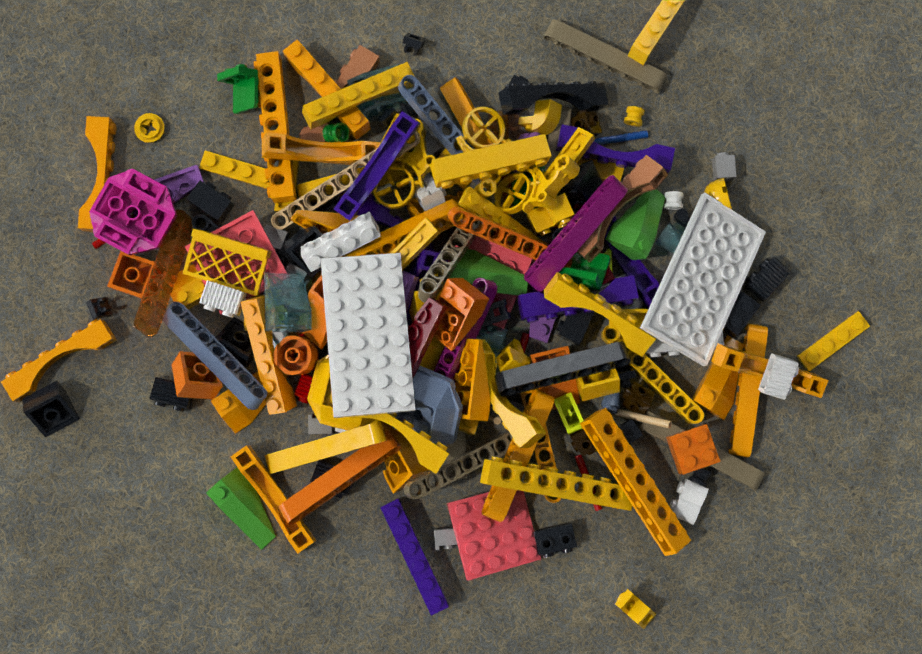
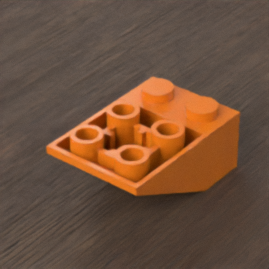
M322 275L308 292L297 326L321 350L327 343Z
M447 278L437 300L445 305L447 310L434 337L453 351L482 316L490 298L464 278Z
M568 346L532 354L529 357L532 364L568 355L570 351ZM576 379L538 388L539 391L554 397V399L571 392L576 404H580ZM555 403L553 404L551 410L557 409Z

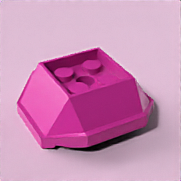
M133 168L109 177L89 211L94 236L128 255L159 249L177 217L168 187ZM134 210H138L137 217L131 218V213Z

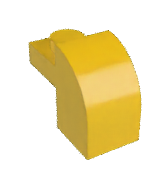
M551 99L536 101L534 115L519 117L518 125L524 127L526 131L548 135L557 127L560 121L562 105Z
M513 339L495 358L500 372L531 364L530 357L524 354L520 341Z
M629 589L621 593L615 603L616 606L643 629L656 616V613Z

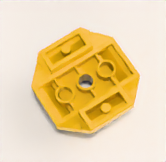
M329 355L317 361L307 400L320 424L348 431L379 422V420L372 418H334Z

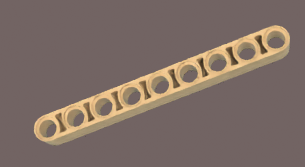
M417 131L414 132L415 142L412 144L407 142L397 158L419 144L420 135ZM377 149L275 213L271 218L273 227L285 229L295 224L291 221V217L294 214V207L296 205L300 206L302 210L315 211L347 191L359 176L358 166L360 164L366 166ZM345 174L350 177L348 185H344L341 181L342 176ZM327 185H332L334 188L332 195L326 193ZM312 195H315L318 199L315 206L310 203ZM280 215L284 216L286 219V223L284 226L280 225L278 222V218Z

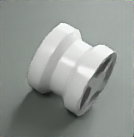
M677 191L665 192L666 203L664 204V209L679 210L683 208L682 199L684 198V193Z

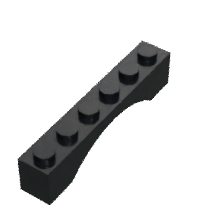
M580 81L570 84L558 82L553 85H549L548 82L538 85L526 83L522 86L512 83L506 85L498 93L503 115H519L530 108L534 102L548 98L566 101L581 111H598L609 105L604 83H596V81H589L581 84Z

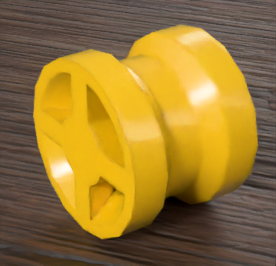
M628 106L626 108L627 117L624 118V123L636 127L642 126L643 121L641 119L645 114V110L636 106Z

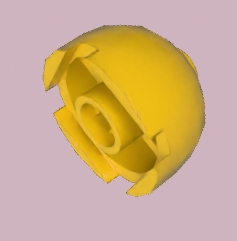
M724 178L710 182L706 186L704 193L732 209Z

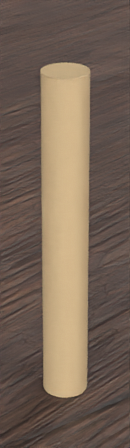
M618 409L615 414L618 417L670 429L672 426V421Z

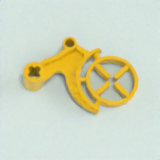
M477 107L471 110L463 121L462 130L464 136L462 137L461 135L456 138L463 152L475 150L465 142L466 140L477 149L498 145L500 142L502 144L511 142L510 138L507 140L503 138L505 125L502 117L489 107ZM486 112L493 116L484 125L485 128L497 120L500 128L498 139L489 129L484 132L494 144L482 145L474 141L483 132V129H480L472 137L470 136L467 128L469 118L479 128L483 126V122L474 113ZM499 174L491 175L489 179L482 180L476 185L474 190L488 199L496 192V184L500 181L501 176Z
M416 119L421 123L418 126L419 131H417L420 135L419 144L412 152H406L395 159L393 163H401L400 166H390L385 173L392 186L395 183L390 171L406 173L409 177L396 183V186L400 188L411 183V191L408 197L402 201L398 190L394 189V194L399 203L387 204L380 197L392 192V188L387 187L377 192L376 186L373 191L374 196L384 207L398 209L407 205L415 194L416 185H420L423 188V178L431 172V161L436 158L433 155H428L425 140L427 131L419 119ZM413 134V135L411 136V140H412V142L414 143L416 137H415V135ZM405 165H408L416 172L418 180L414 181L412 175L404 168Z
M563 154L556 159L554 163L556 171L549 180L535 166H530L524 170L531 173L533 181L523 174L524 171L510 174L497 186L494 194L495 205L506 214H515L521 210L525 213H530L534 207H545L552 211L557 206L555 198L558 192L570 179H574L579 174L580 167L568 155ZM518 179L513 187V190L516 192L506 188L509 183ZM526 181V194L523 195L518 193L521 187L523 186L524 182ZM502 192L510 194L501 206ZM513 194L521 199L516 206L509 208L514 201Z

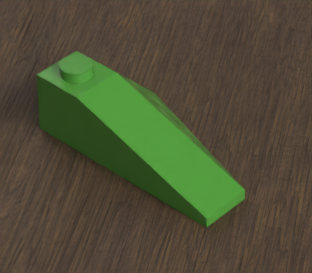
M657 189L643 193L636 200V203L631 208H628L620 219L613 223L605 240L632 260L646 259L655 242L665 196Z
M472 249L466 251L449 277L464 278L471 285L477 278H484L497 284V293L518 296L527 294L528 282L524 280V274Z
M238 467L206 492L214 503L261 550L276 537L257 491L240 472Z

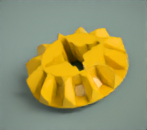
M146 113L136 120L134 131L141 141L154 143L160 140L161 136L165 133V125L158 115ZM152 124V127L155 128L156 131L154 130L148 133V131L143 126L146 127Z

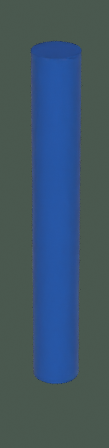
M648 131L596 138L594 142L604 145L648 138Z

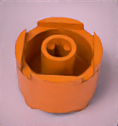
M287 336L274 349V362L285 374L305 375L316 367L319 356L318 349L306 337Z

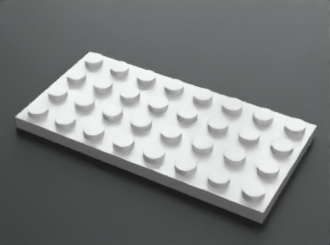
M707 193L701 194L640 329L700 365L707 366L766 231L732 209L724 206Z
M401 254L321 258L334 418L415 411Z

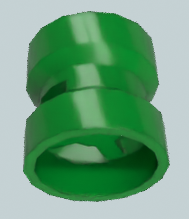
M344 123L327 124L323 128V138L326 142H345L349 138V128Z

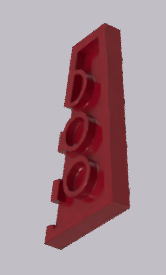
M430 297L414 316L415 320L413 323L407 326L412 378H414L447 310L445 305Z

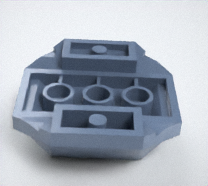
M420 365L414 378H412L415 411L396 413V418L401 422L405 419L412 423L415 431L418 433L421 430L431 436L429 440L435 444L438 441L445 446L453 444L457 439L463 411L462 402L455 390L454 380Z

